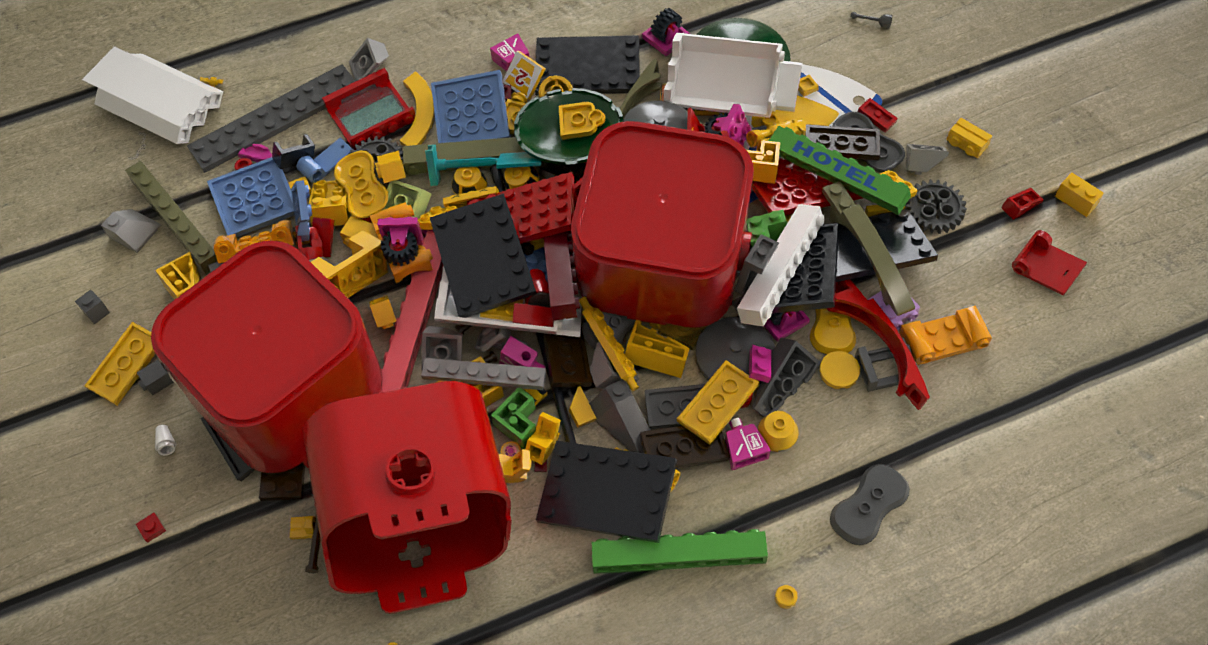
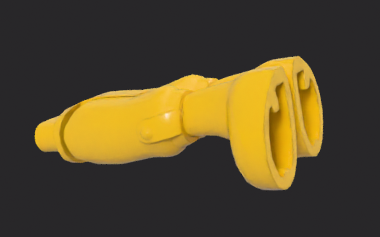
M802 119L799 121L792 120L770 125L766 130H751L747 133L746 140L750 147L757 146L756 151L760 152L761 140L769 141L770 138L767 137H771L778 126L788 127L795 134L801 136L804 135L806 123Z

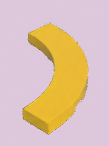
M415 71L403 80L404 86L409 89L416 100L414 122L408 132L399 140L403 146L421 145L432 128L435 116L432 92L422 76Z

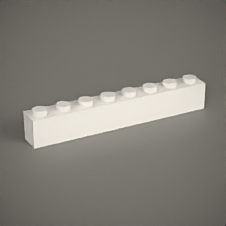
M801 204L797 206L777 240L779 245L762 275L759 273L756 275L737 307L741 323L764 326L771 317L774 307L779 303L782 293L787 289L790 279L794 277L798 265L802 263L806 251L809 250L810 244L816 238L818 230L824 224V215L821 212L820 206Z

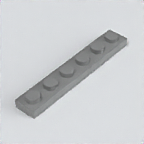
M425 358L421 377L424 380L457 381L468 384L543 390L546 368Z

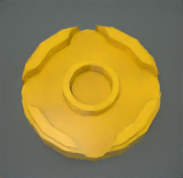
M834 351L822 359L819 368L820 376L827 386L834 389H847L857 382L860 375V365L851 354L844 351Z

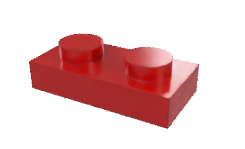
M871 98L863 103L857 111L866 115L876 127L885 133L898 119Z

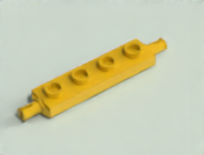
M586 297L580 298L579 302L584 309L582 313L620 378L627 382L631 391L637 390L639 386L634 379L635 375H637L634 365L626 357L623 346L614 337L613 329L605 322L604 314L598 308L590 306Z

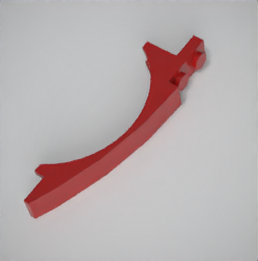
M850 279L836 282L835 307L826 309L830 312L849 316L863 323L885 342L892 352L898 367L899 382L896 394L899 397L906 395L916 409L920 410L930 396L913 356L894 324L874 298L867 300Z

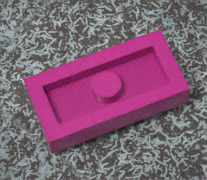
M752 344L749 355V378L769 383L771 379L770 349Z

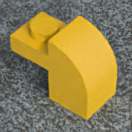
M544 412L539 415L535 433L527 440L525 450L530 451L531 460L542 465L550 456L560 435L558 432L560 419Z
M522 449L513 457L499 454L506 483H518L527 480V472L530 471L532 464L529 450Z

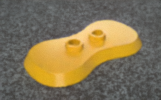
M362 150L343 157L335 166L334 177L347 192L349 213L355 218H369L371 215L382 211L388 202V191L375 176L372 155Z
M815 309L816 320L810 331L812 346L824 354L834 351H844L847 353L852 351L856 344V334L851 324V317L830 312L827 309Z

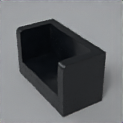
M308 134L303 135L301 145L282 149L278 142H273L272 158L279 169L295 166L301 157L310 156L313 159L315 144Z

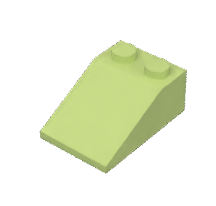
M398 180L391 181L387 188L388 202L383 210L406 202L407 206L411 205L414 216L411 217L419 219L425 213L432 194Z

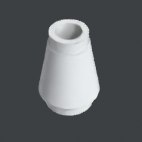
M159 425L155 429V450L160 455L167 456L175 451L176 442L168 426Z

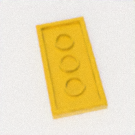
M131 322L84 387L118 406L138 379L137 372L145 368L156 354L151 343V332Z
M725 360L677 417V422L708 444H711L759 386V382L749 378L748 374Z

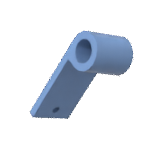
M340 137L314 160L310 156L301 157L297 162V169L311 183H315L331 172L336 164L343 157L351 153L350 150L353 149Z

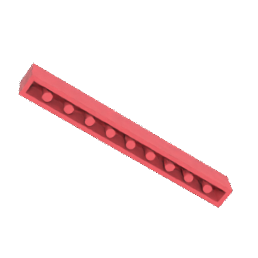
M427 230L426 236L423 237V246L425 249H430L433 260H430L433 270L411 273V283L406 287V298L400 306L401 314L396 319L394 335L390 336V348L384 355V366L381 369L382 386L379 393L408 387L422 342V332L426 329L442 278L444 265L434 231Z

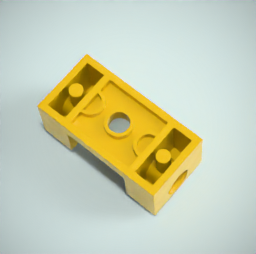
M363 230L348 239L352 256L340 264L333 266L320 257L311 261L347 298L388 273L387 262L381 248V240Z

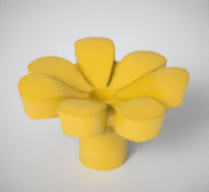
M200 77V81L212 87L223 84L224 81L216 77H210V79Z

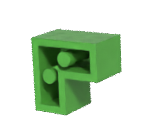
M784 210L772 211L771 213L747 219L748 232L752 233V248L761 234L777 242L787 225Z
M517 388L491 415L493 426L513 442L518 443L522 449L526 448L527 440L536 430V425L528 419L536 409L534 398L523 389Z

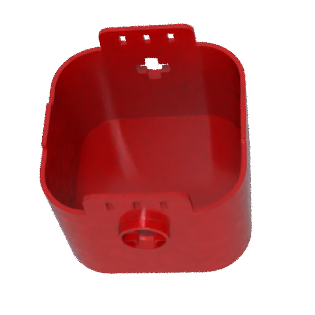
M636 121L616 123L600 132L594 139L589 151L571 223L576 279L581 296L586 297L593 308H598L602 312L627 316V319L655 324H672L697 328L710 325L719 320L727 312L730 305H732L737 273L742 270L744 261L749 254L752 237L751 232H745L754 173L753 162L747 150L740 143L726 136Z
M280 241L254 243L236 253L169 303L157 316L151 331L153 350L194 408L249 467L260 472H284L302 462L308 468L302 432L305 422L317 410L330 403L377 394L382 386L381 367L356 306L299 250L292 245Z
M443 381L344 399L320 408L305 422L302 432L328 580L331 588L346 594L377 592L381 609L387 614L434 605L464 597L467 593L464 572L483 567L499 558L506 551L511 534V500L481 391L476 387L463 382ZM419 541L421 548H431V555L424 556L422 558L424 565L417 568H412L410 560L401 561L399 558V553L406 552L407 543ZM447 583L449 591L446 593L443 592L442 584ZM425 588L427 597H421L420 589ZM398 594H404L405 602L400 603Z

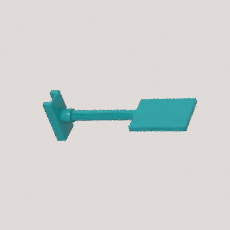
M436 144L428 145V150H425L430 186H438L441 180L440 170H447V168L492 166L496 164L497 169L541 166L542 164L541 160L530 156L526 152L501 153L499 158L446 160L438 159Z

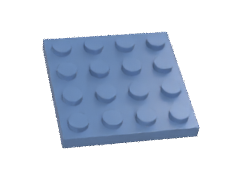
M501 70L431 83L438 143L510 137Z
M272 157L207 181L227 236L236 234V237L295 216L291 189L283 170L279 169Z

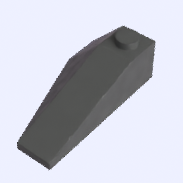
M780 338L771 353V379L769 383L761 381L752 408L762 417L777 411L790 395H794L798 391L797 388L812 378L821 362L796 340Z
M620 380L605 387L589 404L597 418L596 422L609 431L612 437L617 438L626 446L628 451L644 453L639 434L643 431H650L627 384L624 380Z

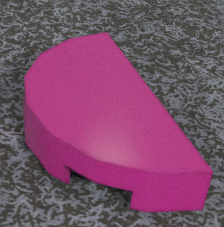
M252 144L253 146L246 149L242 148L238 153L239 158H248L254 162H260L272 157L269 149L262 144Z

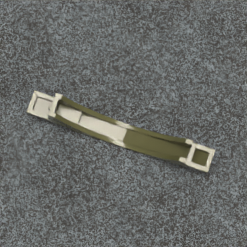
M657 59L652 60L628 92L620 108L623 120L626 114L643 98L662 89L663 84L657 82L661 78Z
M840 181L823 187L822 193L831 205L830 222L832 224H842L858 239L875 270L884 303L890 305L897 316L914 310V302L891 255L861 205L854 203Z

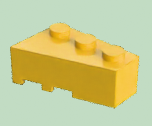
M190 252L155 270L165 289L174 299L200 281L199 268Z
M636 320L627 343L626 357L631 360L633 365L681 378L690 348L669 336L667 339L657 334L658 330L654 328L650 330L641 325V321Z

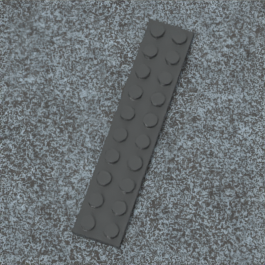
M341 64L190 143L187 147L201 169L206 173L238 156L242 148L246 149L253 146L252 144H260L324 110L325 106L322 97L355 82V79L344 65Z

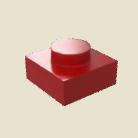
M155 512L135 524L147 543L166 532L165 527Z

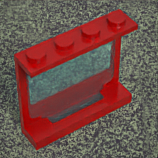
M385 68L322 97L325 109L353 150H356L355 145H362V140L365 143L368 142V138L373 141L375 136L379 140L381 137L411 124L416 116L414 108L408 107L390 82Z

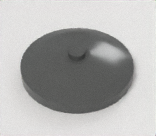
M648 101L633 107L626 114L623 121H636L687 129L688 111L671 102Z
M727 317L710 324L700 334L696 344V362L700 372L708 381L725 360L749 375V355L752 344L770 349L771 353L775 345L770 334L762 326L743 324L740 321V317Z

